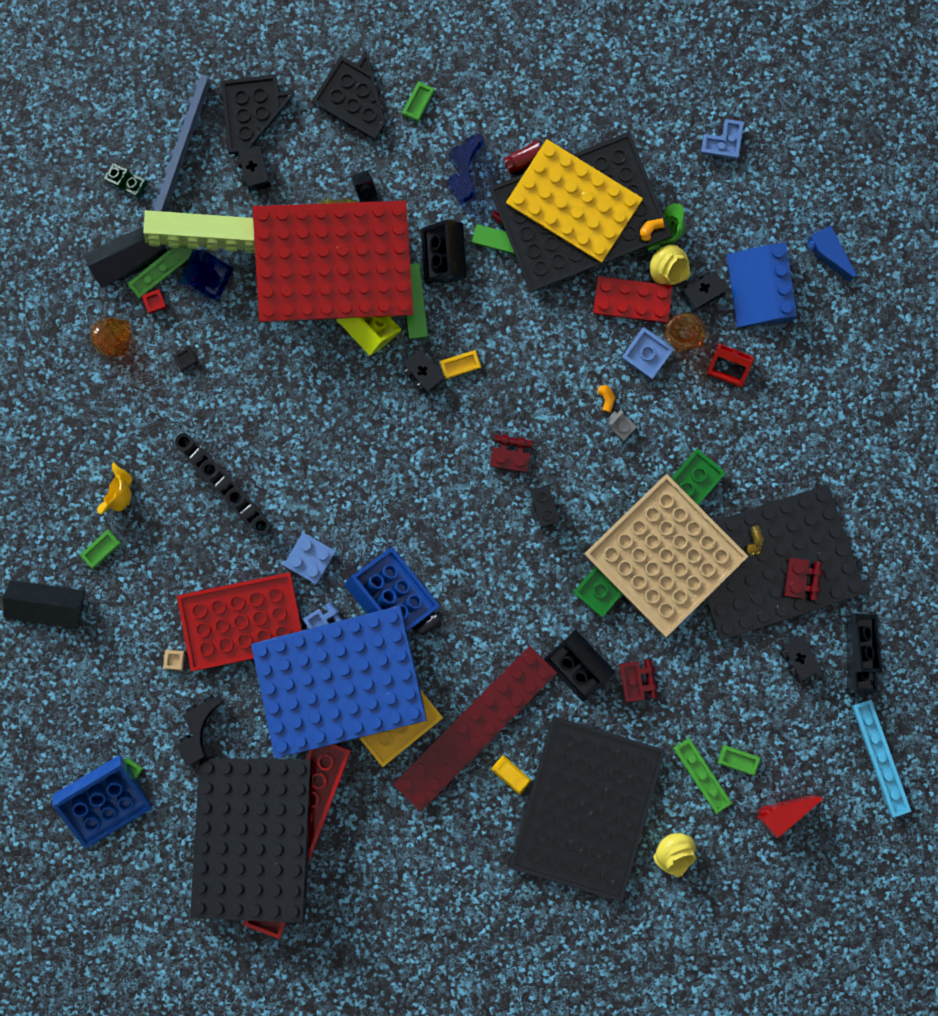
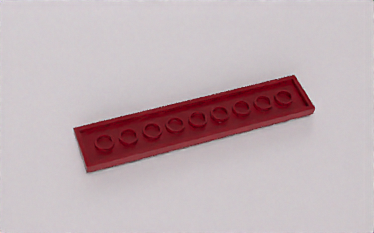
M529 646L393 785L421 812L557 672Z

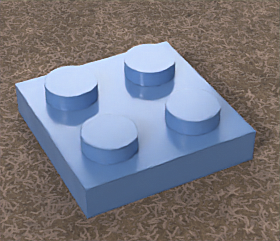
M643 327L621 359L652 380L674 348Z
M302 532L283 566L317 585L336 551Z

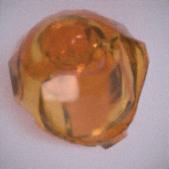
M681 313L667 322L663 336L677 352L692 348H702L707 336L706 326L701 318L696 315Z
M99 319L91 326L90 340L92 345L105 357H121L130 346V324L125 319Z

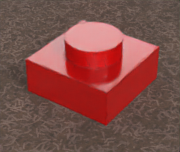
M160 289L141 295L148 314L167 308Z

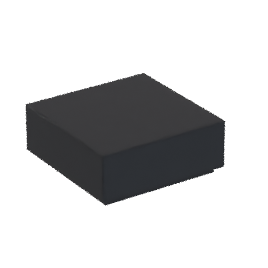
M189 345L172 354L182 372L199 363Z

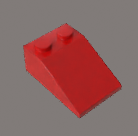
M809 795L771 804L770 806L765 805L758 811L759 815L756 818L771 836L779 838L823 799L821 796Z

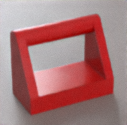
M718 343L706 374L742 388L754 357ZM718 356L744 366L745 369L741 379L713 369Z

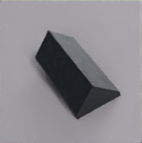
M143 226L85 254L84 258L98 284L103 288L116 280L122 281L150 266L167 252L165 245L160 244V246L154 247L150 246L149 243H145Z
M11 580L3 596L4 618L79 629L86 591Z
M854 613L846 617L848 695L878 693L876 673H883L877 615Z

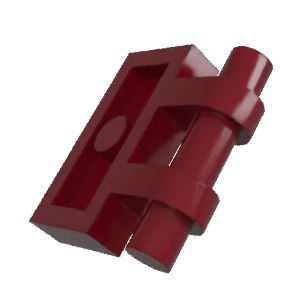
M503 434V436L495 435L494 442L501 443V448L493 447L490 467L527 473L530 453H524L523 449L524 447L532 448L533 441L525 440L524 437L519 439L508 437L506 434ZM507 444L518 446V450H506Z
M789 558L784 596L804 599L805 592H810V600L817 601L818 593L820 594L821 592L819 585L820 577L823 576V570H821L822 562L815 561L814 569L808 568L809 560ZM807 575H813L812 586L806 585Z
M651 659L644 660L645 668L641 669L639 661L619 664L625 703L645 700V691H649L650 699L658 697V684H655L654 678L655 667L652 666ZM641 674H646L648 685H642Z

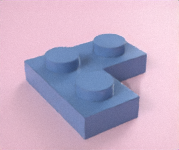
M725 119L722 136L704 134L700 154L737 160L744 122Z

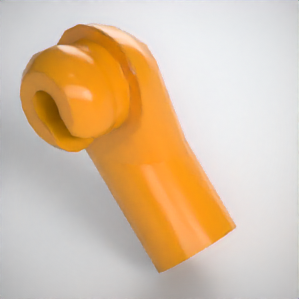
M663 218L647 221L640 230L643 241L651 239L653 230L664 228Z
M601 385L598 387L597 392L605 399L602 411L611 413L615 395L608 385Z

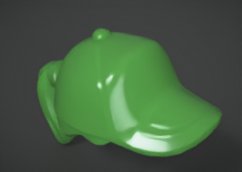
M671 204L663 213L672 237L648 246L647 250L656 252L661 247L672 244L682 237L686 225L683 221L684 208L681 204Z

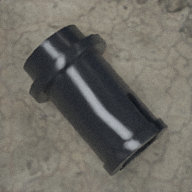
M435 613L433 615L430 614L429 618L416 625V627L424 636L436 626L440 627L439 624L442 622Z

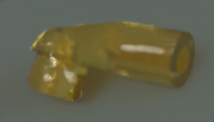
M753 526L751 532L754 541L753 544L748 545L747 550L750 555H757L761 551L764 539L760 526Z

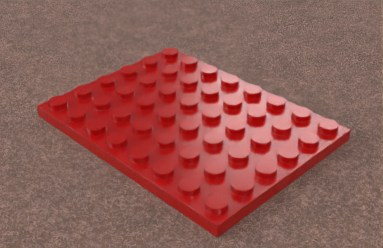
M406 201L252 206L259 322L413 316Z

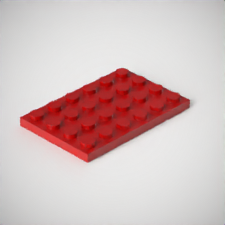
M291 572L177 595L191 672L254 659L251 644L302 631Z

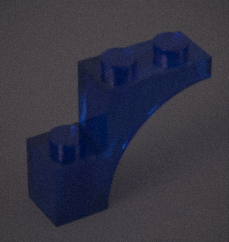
M480 133L476 136L471 135L467 138L465 144L454 147L449 154L450 162L460 174H455L449 178L447 183L448 190L460 206L476 196V189L469 175V167L475 153L484 145V138Z

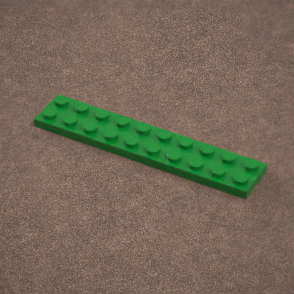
M697 448L672 476V479L699 505L726 472ZM596 566L573 592L574 595L601 618L622 595Z

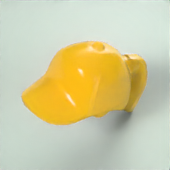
M112 463V471L115 477L109 485L108 494L104 497V502L97 508V512L100 515L109 509L121 512L130 505L132 477L115 463Z

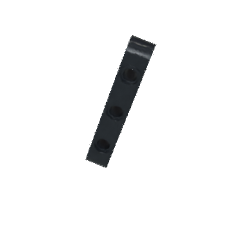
M186 433L179 434L175 439V445L191 465L248 526L260 536L268 535L271 532V523L259 508L190 435ZM189 439V445L184 448L181 447V441ZM208 467H215L214 474H206ZM235 494L241 495V500L238 503H232V497ZM260 522H266L267 524L264 531H258L257 529Z

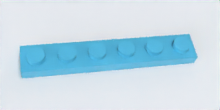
M872 700L852 705L891 817L894 818L911 812Z

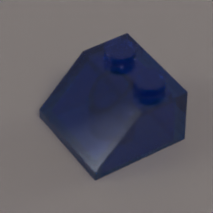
M193 249L178 283L197 294L218 302L234 268L207 251Z

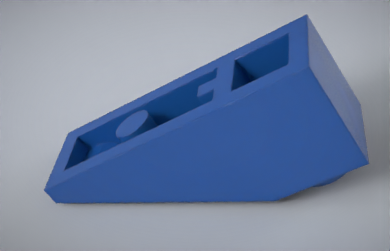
M832 226L810 235L807 240V246L818 259L849 282L857 276Z

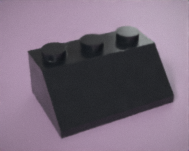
M447 219L421 228L424 283H448L467 278L463 223Z
M574 630L544 658L582 702L606 683L615 673L614 669L577 630Z

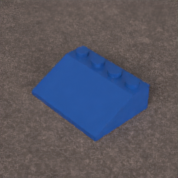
M786 242L764 245L726 255L737 328L792 322L797 317Z
M393 547L353 574L344 584L367 614L400 605L407 633L440 607Z
M121 755L56 792L52 798V806L85 849L152 809V805L132 770Z

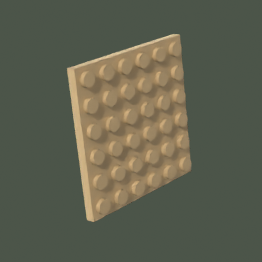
M668 474L661 478L584 553L596 568L665 638L748 557Z

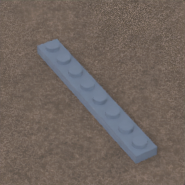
M201 74L199 80L195 82V93L189 99V110L183 116V127L177 133V144L170 153L171 162L165 168V179L159 185V196L157 201L153 202L152 211H167L211 84L208 76Z

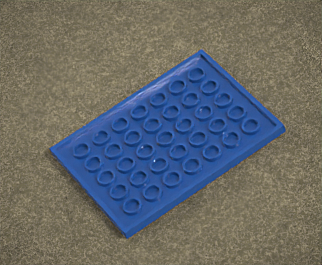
M400 605L251 644L275 759L427 721Z

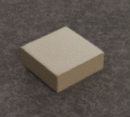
M165 650L163 669L183 671L185 651Z

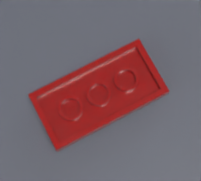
M598 276L593 315L668 324L673 286Z

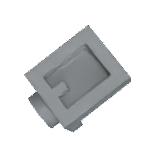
M622 410L618 413L614 411L607 419L609 421L607 427L624 442L637 426L623 414Z

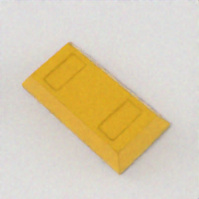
M476 350L440 361L445 379L481 368Z
M504 755L490 769L519 795L532 782L527 775Z

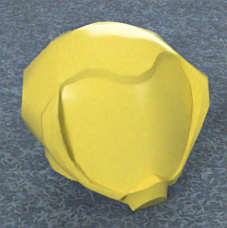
M677 245L661 247L651 259L650 273L656 283L676 285L685 280L687 281L691 275L688 257L684 250Z
M669 834L659 842L653 858L662 870L675 877H680L697 859L695 855L696 844L692 837L686 834Z

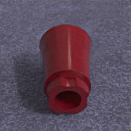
M537 139L529 145L510 153L509 156L504 157V162L510 175L524 171L529 167L541 148Z

